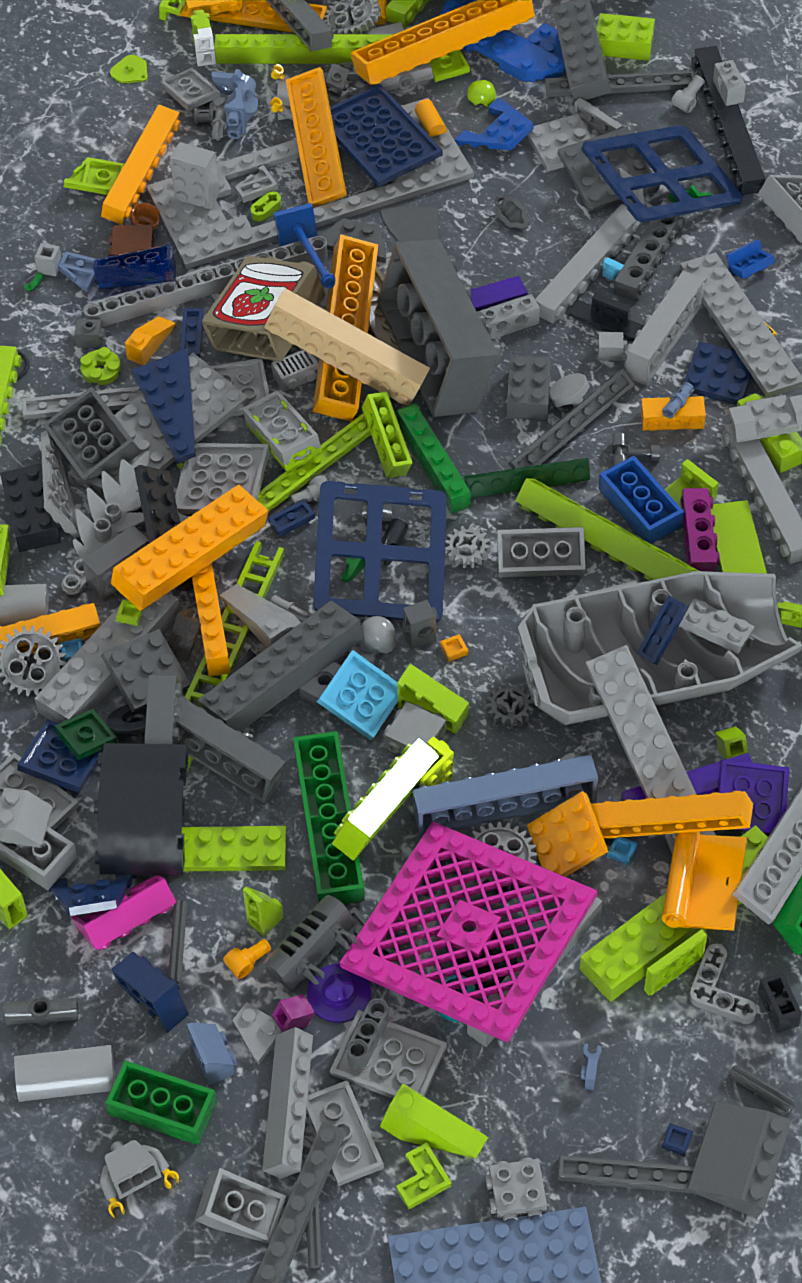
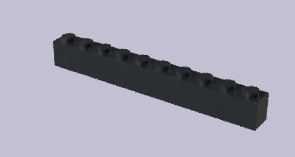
M717 46L695 49L694 57L691 59L692 67L696 68V75L705 81L701 86V92L706 96V106L710 107L711 120L715 121L716 134L720 135V145L725 149V159L729 161V170L734 175V184L742 195L759 193L765 183V176L739 105L726 106L713 81L715 64L722 62Z

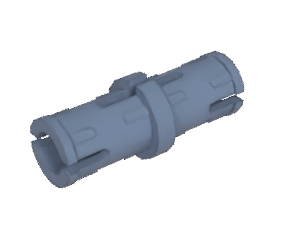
M684 382L680 389L671 395L670 401L662 409L665 417L673 418L677 411L685 406L686 400L694 392L693 386L690 383Z

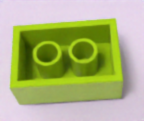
M600 13L597 29L603 55L606 57L650 61L655 19Z

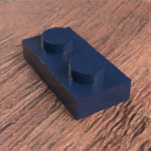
M302 500L269 517L268 523L280 537L315 519V513L306 501Z

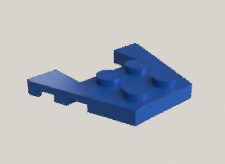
M498 97L488 108L489 113L499 117L481 135L464 130L454 140L461 147L463 144H470L473 148L486 145L488 149L512 150L534 127L532 121Z

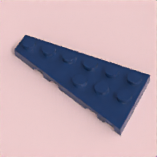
M186 348L132 369L133 377L177 464L196 457L189 350Z

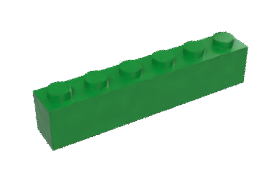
M416 403L397 410V421L404 438L436 490L445 493L447 508L450 513L454 514L469 508L471 504L469 488Z

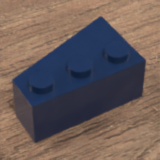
M132 952L111 969L118 984L137 1003L142 1002L150 1009L148 1014L152 1018L157 1015L160 1018L163 1029L167 1033L189 1015L178 990L180 987L173 978H166L159 967H152L146 957H140Z

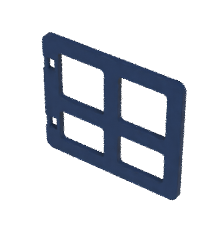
M683 125L586 141L581 147L585 156L595 165L599 174L620 201H623L634 219L639 222L654 221L740 204L743 199L741 192L693 133ZM680 139L700 164L669 169L649 144ZM634 147L654 173L622 178L602 152ZM709 176L724 193L694 199L690 197L679 181ZM664 185L677 202L647 208L643 206L632 190ZM627 199H631L634 204H630Z
M336 481L323 482L320 485L313 596L314 610L317 611L329 601H333L353 616H380L386 619L403 620V608L410 605L379 601L380 562L385 560L421 563L429 566L428 602L431 607H435L438 614L436 622H439L443 615L447 506L445 493L439 490H417L405 487L359 483L348 484ZM344 489H356L357 494H344ZM410 494L422 495V500L410 499ZM336 499L364 501L367 503L365 542L338 541L332 538L334 501ZM398 504L429 507L431 509L430 547L419 548L383 544L381 542L383 505ZM333 556L361 558L365 561L362 600L335 599L329 596L331 558Z

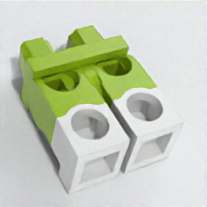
M195 10L190 17L197 66L216 64L209 13H204V10Z

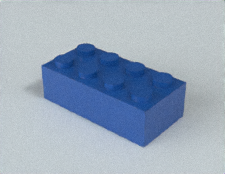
M635 456L600 473L599 490L643 540L652 544L682 527L684 511Z

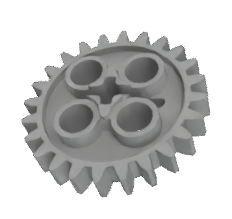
M377 0L334 1L335 5L329 6L330 10L326 11L324 22L332 29L333 34H363V31L369 32V27L375 26L374 22L379 21L378 17L381 16V9Z
M33 625L30 631H27L25 626H23L22 633L14 629L15 636L12 637L7 633L8 642L0 641V644L3 646V649L0 648V670L2 671L0 678L5 677L2 683L3 686L11 684L10 692L17 688L18 696H20L22 691H26L27 697H29L32 691L37 696L39 690H42L61 670L60 667L66 664L65 661L60 660L66 656V653H59L63 645H55L58 638L55 637L51 640V631L44 635L43 627L38 632H35ZM22 642L27 643L30 647L29 651L21 653L17 649L18 644ZM37 643L38 647L34 655V662L36 664H31L27 679L23 680L22 677L27 667L25 659L30 658L33 646ZM48 650L51 654L50 658L47 660L40 659L38 656L39 651ZM13 663H19L23 669L20 673H13L10 670V666ZM34 670H40L44 676L41 680L37 681L32 679L31 673Z
M498 822L497 827H493L489 823V829L486 830L483 826H480V833L472 832L474 839L486 844L494 843L496 845L493 847L536 864V845H532V837L526 838V831L519 833V826L512 830L510 829V823H507L505 827H502L501 822ZM516 848V849H518V850H517V851H511V850H509V849ZM472 867L465 868L467 869V874L473 873ZM492 876L481 878L482 884L494 881ZM511 885L506 886L507 890L511 891Z

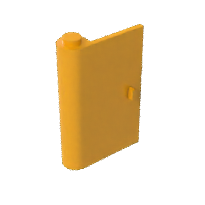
M700 832L676 833L662 921L668 927L734 931L738 899L732 893L742 879L747 837L700 835Z

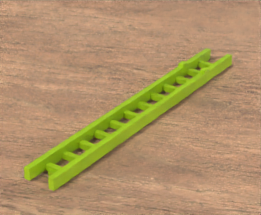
M256 541L237 584L242 587L245 586L247 581L262 584L257 595L265 599L285 554L284 548L279 547L273 561H270L269 557L259 555L262 549L261 542ZM254 564L269 568L266 577L250 574ZM226 606L221 617L223 629L239 634L236 644L226 642L227 650L232 651L229 657L231 672L251 630L245 624L243 628L228 624L231 615L235 613ZM205 654L185 696L191 703L193 699L198 700L205 695L197 693L201 682L217 686L229 675L222 674L220 679L205 675L207 670ZM188 756V770L193 761V758Z

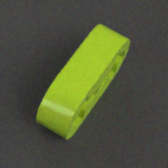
M268 192L256 201L250 209L252 219L258 222L264 221L280 209L282 205L281 195L277 192Z

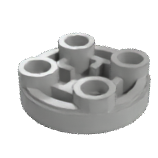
M580 373L570 374L552 385L549 390V397L555 407L571 403L572 405H578L582 403L583 396L590 388V385L585 375Z

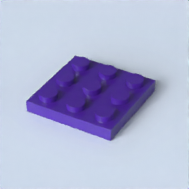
M724 759L720 761L718 793L745 791L753 803L750 828L728 830L747 832L756 825L764 834H771L787 809L789 767Z

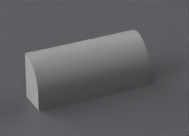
M5 585L4 595L0 596V626H7L19 621L48 615L49 594L47 585Z
M111 1045L14 1056L15 1082L19 1102L111 1091L115 1083L114 1055Z

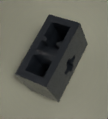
M783 972L761 979L758 994L776 1032L779 1033L798 1027L802 1012Z

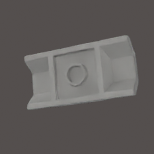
M802 394L790 397L781 395L745 402V405L725 408V413L730 415L734 426L736 443L802 431Z

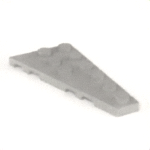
M46 430L41 433L44 509L52 516L55 523H59L66 533H70L76 539L80 537L76 521V509L59 446Z

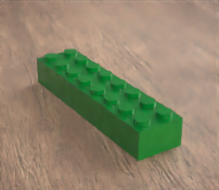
M338 731L293 737L318 903L326 895L338 899L343 904L365 901L359 855L353 861L332 844L336 838L335 830L342 823L345 815L351 810Z

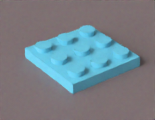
M352 650L317 700V703L366 738L372 740L398 702L397 681Z

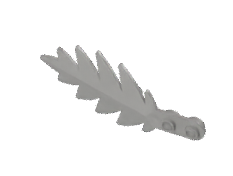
M149 451L142 454L133 466L124 459L121 460L119 470L120 485L105 471H102V487L106 503L91 488H87V500L94 523L79 509H76V521L83 545L76 539L73 540V546L79 558L62 581L61 586L64 593L76 595L86 585L85 572L81 571L84 570L83 559L130 526L134 525L137 527L145 522L143 513L131 512L142 507L134 468L138 465L148 466Z

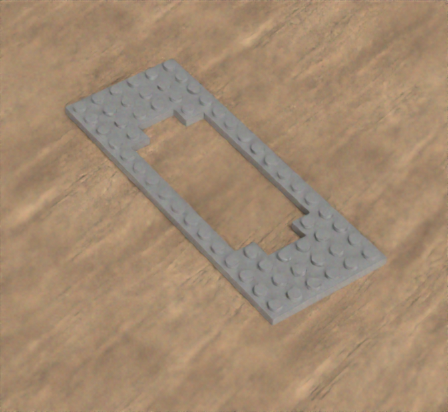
M422 100L401 106L424 130L415 113L416 105ZM447 129V133L431 137L443 150V156L392 180L393 183L313 208L316 228L340 221L342 218L353 217L474 178V172ZM297 139L217 163L220 191L217 199L232 194L228 180L257 172L259 167L263 165L265 168H269L300 158ZM172 178L146 185L147 193L153 205L160 211V219L186 270L278 241L275 221L252 228L245 215L226 220L217 201L214 202L211 209L176 200Z

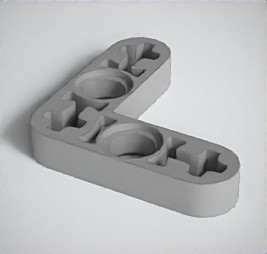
M711 944L706 949L692 984L689 996L690 1002L698 1008L742 1024L752 1023L757 1013V1007L754 1002L716 988L726 962L727 951L720 944ZM717 952L719 957H717L715 965L711 964L712 957ZM704 971H711L715 977L712 980H706L702 977V973ZM699 992L704 993V996H702L701 999L697 998V994H699ZM711 995L714 996V997H713V1002H712V1004L709 1003V1000L711 999ZM719 999H726L730 1005L727 1008H720L716 1002ZM734 1003L737 1004L735 1012L732 1011ZM745 1008L749 1009V1013H747V1015L742 1014V1011H744Z

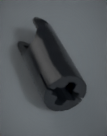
M398 518L392 519L381 542L385 545L400 546L409 529L408 524ZM384 560V563H383V564H384L385 566H387V565L391 564L392 561H385V560Z

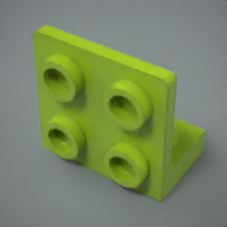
M687 459L682 463L680 477L670 484L665 491L681 507L680 498L683 489L708 488L709 496H712L714 501L717 498L719 483Z

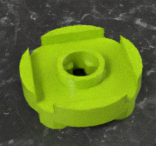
M107 347L91 351L80 359L81 375L90 384L92 382L98 383V385L110 384L118 378V373L121 371L119 357ZM100 365H103V366H104L103 369L97 368V367L100 366Z

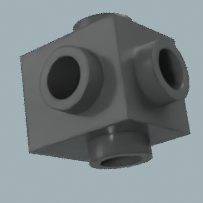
M332 63L329 73H324L326 89L329 95L341 97L342 91H347L350 82L347 80L349 69Z

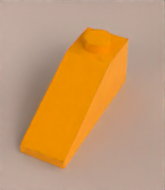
M158 316L135 329L125 342L127 359L140 365H145L176 327V323Z

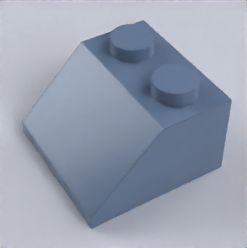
M192 1022L187 1024L191 1047L208 1086L235 1075L234 1065H237V1061L233 1052L227 1051L225 1045H228V1041L224 1031L219 1032L216 1024Z

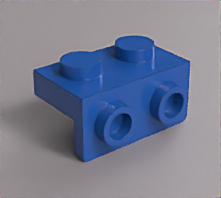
M754 240L726 255L729 272L741 278H748L753 273L764 270L769 265L775 263L774 255L762 250L760 240Z

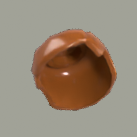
M138 203L132 208L131 224L153 225L154 231L160 222V211L149 203Z

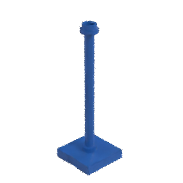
M309 203L273 213L277 227L279 247L300 241L321 276L320 282L322 286L332 288L336 282L335 276L327 272L308 238L317 236L312 204Z

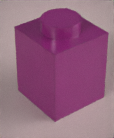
M301 994L280 1000L272 1016L282 1032H285L294 1027L298 1029L307 1027L315 1012L305 996Z

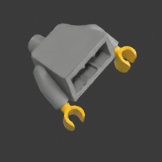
M276 64L273 67L271 77L273 79H280V81H278L277 97H274L270 102L271 111L277 113L278 120H293L286 79L290 77L287 74L283 75V67Z
M132 1140L125 1145L122 1141L114 1142L110 1147L111 1152L104 1157L106 1165L102 1168L100 1185L106 1201L109 1200L110 1202L108 1210L113 1218L115 1217L112 1211L115 1207H120L123 1215L125 1213L122 1203L116 1199L117 1196L119 1199L126 1197L162 1177L161 1172L165 1176L164 1185L167 1189L172 1187L167 1180L168 1178H174L179 1183L178 1173L168 1169L169 1164L161 1152L154 1147L141 1146L136 1140Z

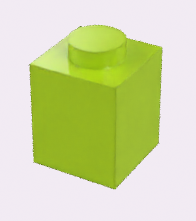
M736 726L715 732L718 753L725 759L748 753L746 735Z

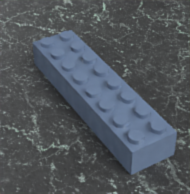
M579 755L572 759L555 760L542 765L533 764L526 768H513L506 772L488 773L485 776L476 778L467 777L460 781L443 782L440 785L430 787L422 786L413 790V814L418 834L423 836L432 821L454 830L549 811L581 791L587 794L590 802H595L597 799L598 775L592 755Z

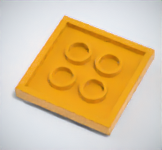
M583 791L527 824L533 844L536 845V852L541 866L564 877L608 852L589 798Z

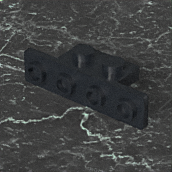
M598 293L593 295L592 304L577 299L568 311L569 316L610 332H623V337L633 341L637 331L642 330L644 325L631 320V306Z

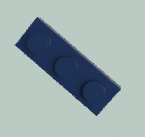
M183 308L180 351L188 348L189 355L195 353L200 358L203 333L202 320L204 318L203 308Z
M668 595L636 654L658 665L689 606Z

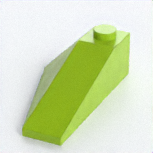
M402 1084L380 1125L382 1129L399 1140L419 1145L427 1142L431 1148L475 1159L489 1138L406 1084Z

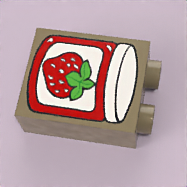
M247 256L202 320L213 349L215 351L281 362L293 344L265 329V324L284 288L317 306L320 305L326 294L315 265L305 261L299 263L281 261L271 256L266 258Z

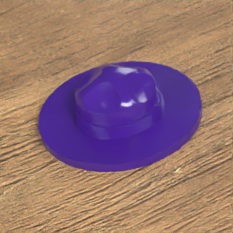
M332 964L320 969L325 973L324 979L314 975L319 984H314L310 980L307 988L308 1003L311 1004L315 1014L326 1021L333 1023L351 1021L355 1018L357 1011L364 1012L367 1004L370 1002L371 988L369 981L341 968L340 964Z

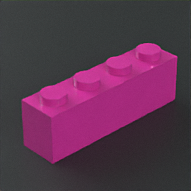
M156 875L130 888V894L125 895L117 909L92 912L83 917L75 915L71 919L92 948L95 950L105 949L111 945V941L129 935L132 932L131 929L138 925L143 926L152 920L151 917L158 913L168 912L172 908L171 906L177 903L164 878Z

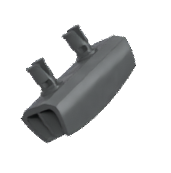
M326 895L284 938L264 964L271 968L270 972L274 974V978L292 993L306 978L314 984H319L314 975L324 979L325 973L318 969L317 966L338 943L348 950L351 949L346 940L356 944V937L349 933L356 924V921L341 901Z

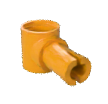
M262 939L248 949L244 948L241 950L237 947L225 955L223 962L237 979H243L252 972L255 961L271 951V946L266 939Z

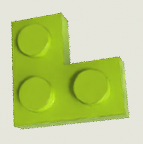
M427 1142L405 1154L408 1163L416 1175L398 1184L396 1190L408 1210L452 1187V1182Z

